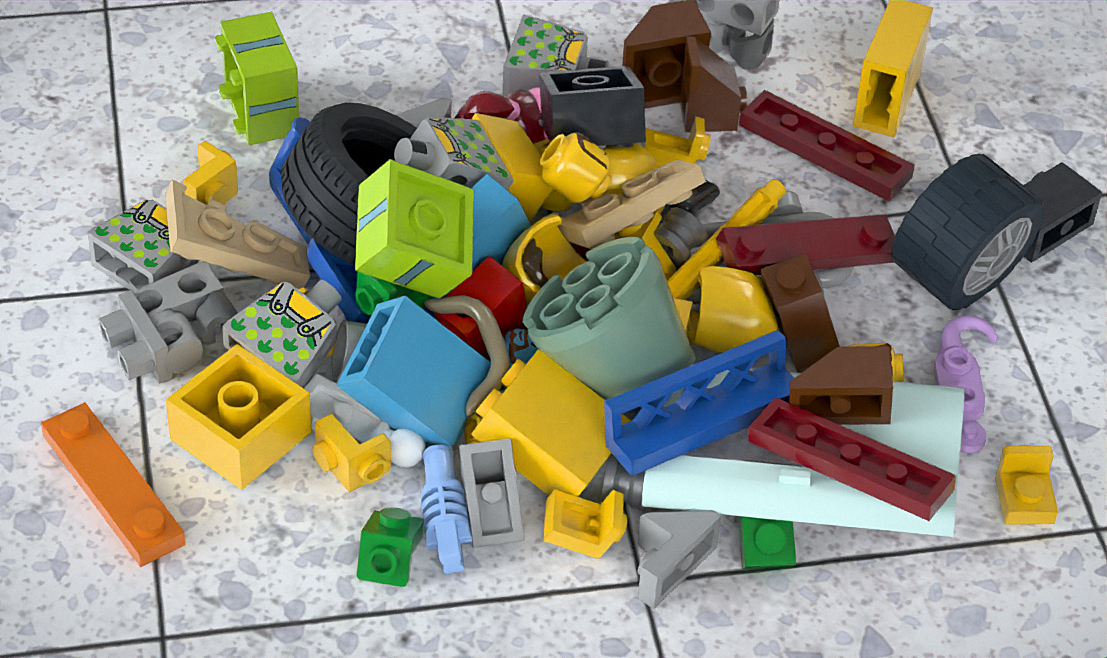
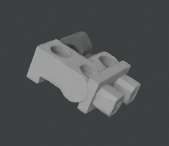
M669 0L668 3L677 2V1H683V0ZM695 0L711 31L709 48L718 54L729 45L730 56L741 68L747 70L758 68L772 49L774 17L779 11L780 0ZM746 31L754 33L746 37Z
M202 261L150 283L135 293L129 290L119 294L120 310L103 316L98 321L102 338L108 348H113L132 340L133 344L117 350L119 363L128 380L152 372L160 384L173 379L172 373L186 372L196 366L203 357L202 344L210 345L216 343L215 326L220 324L223 330V325L238 314V312L224 293V287L207 262Z

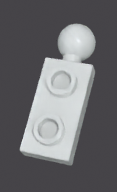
M317 374L304 387L305 390L310 392L312 430L315 431V421L332 413L359 444L384 433L391 440V462L395 465L408 468L415 466L423 459L422 454L426 449V444L419 434L403 428L393 429L336 386L337 383Z

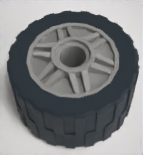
M973 154L969 157H964L954 165L949 166L939 177L935 178L914 202L895 234V240L892 244V259L902 270L948 309L961 310L962 308H967L997 287L1024 257L1043 223L1045 214L1044 203L987 155Z

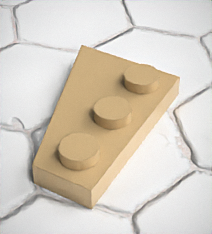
M677 159L626 181L621 187L623 191L621 194H607L597 199L589 197L581 202L583 210L561 218L562 223L558 225V228L568 242L593 249L612 241L615 238L614 233L627 226H638L649 221L654 216L653 211L666 204H677L688 199L692 195L691 190L705 183L706 180L700 165ZM554 212V213H552V214H550V215H547V216H545V217H549V216H551V215H553V214L558 215V213H557V212Z
M172 179L165 192L170 252L179 254L189 260H200L218 265L232 272H243L264 278L277 285L281 282H289L295 288L305 286L310 277L306 246L257 221H252L245 225L225 213L227 206L213 199H210L208 205L184 194L187 186Z

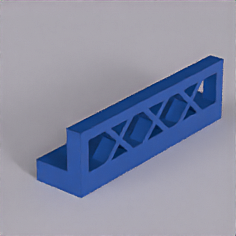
M776 330L604 401L606 447L628 473L634 476L749 427L775 397L789 403L790 381L794 377L786 369V338L779 330ZM769 353V364L750 371V368L760 356ZM726 370L729 371L719 385L707 388L717 374ZM683 388L686 389L676 403L666 407L663 406L673 392ZM639 406L643 407L632 421L621 425L622 413Z

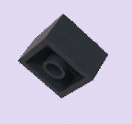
M629 66L539 73L541 122L550 143L558 135L568 136L572 133H581L597 146L632 147L633 143L646 142L644 87Z

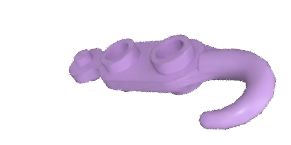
M967 315L950 320L943 328L942 345L935 361L934 373L936 385L965 388L960 451L975 453L982 450L986 442V431L976 421L980 419L984 412L985 397L979 365L976 358L971 355L961 342L960 333L969 329L977 330L984 333L992 343L998 340V336L989 322L979 317Z

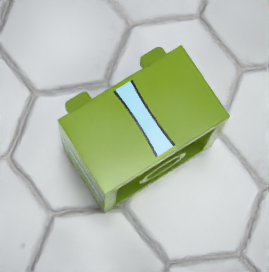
M273 12L221 21V35L215 36L217 48L219 51H222L224 83L219 85V93L222 99H229L237 117L233 120L236 133L244 134L248 145L285 138L292 128L293 120L299 118L298 70Z
M391 159L359 184L355 271L439 299L472 275L474 189Z

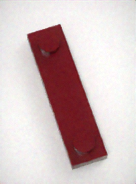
M766 90L762 91L740 113L739 126L889 202L913 178L915 164Z
M886 214L722 228L716 238L727 268L748 271L754 275H761L762 268L806 253L813 270L895 263L892 259V244L895 240V234Z
M776 397L749 426L748 442L927 521L933 518L955 490V474Z

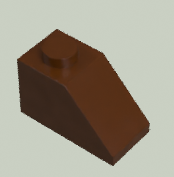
M686 37L680 94V108L685 133L691 132L696 116L704 118L705 132L737 131L739 113L747 107L745 86L739 87L734 67L697 37Z
M806 253L762 268V282L772 302L780 333L786 338V348L796 372L802 373L831 351L840 347L823 291Z
M889 346L837 347L790 381V404L836 424H891L893 381Z

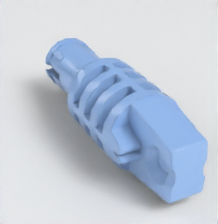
M433 445L425 449L422 454L425 465L426 485L421 491V505L426 546L428 550L438 549L444 574L462 572L465 570L462 544L472 542L464 488L460 481L456 479L453 449L447 445Z

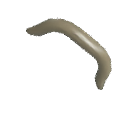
M464 295L441 299H427L424 301V304L433 312L440 314L464 313L471 316L478 325L490 356L491 366L487 377L470 394L465 405L466 416H472L494 388L499 391L503 385L501 379L509 370L510 360L504 338L492 311L480 300Z

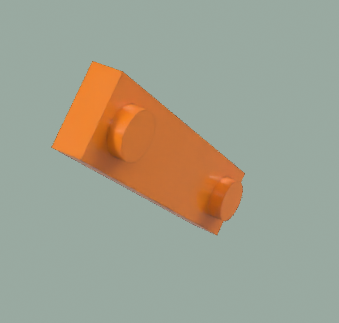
M86 402L41 422L43 437L140 567L186 545L184 530Z

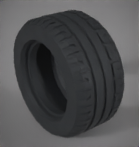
M345 102L319 111L293 147L281 169L283 197L289 211L299 225L329 252L355 266L359 184L390 159L395 161L394 152L397 143L403 138L410 139L417 127L397 115L362 103Z

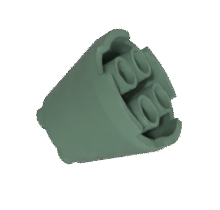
M624 237L612 240L588 251L586 257L589 259V262L574 268L563 280L559 275L555 274L537 292L523 316V323L528 329V335L536 347L605 401L689 367L696 358L694 351L690 347L661 263L654 251L646 246L643 240L638 237Z

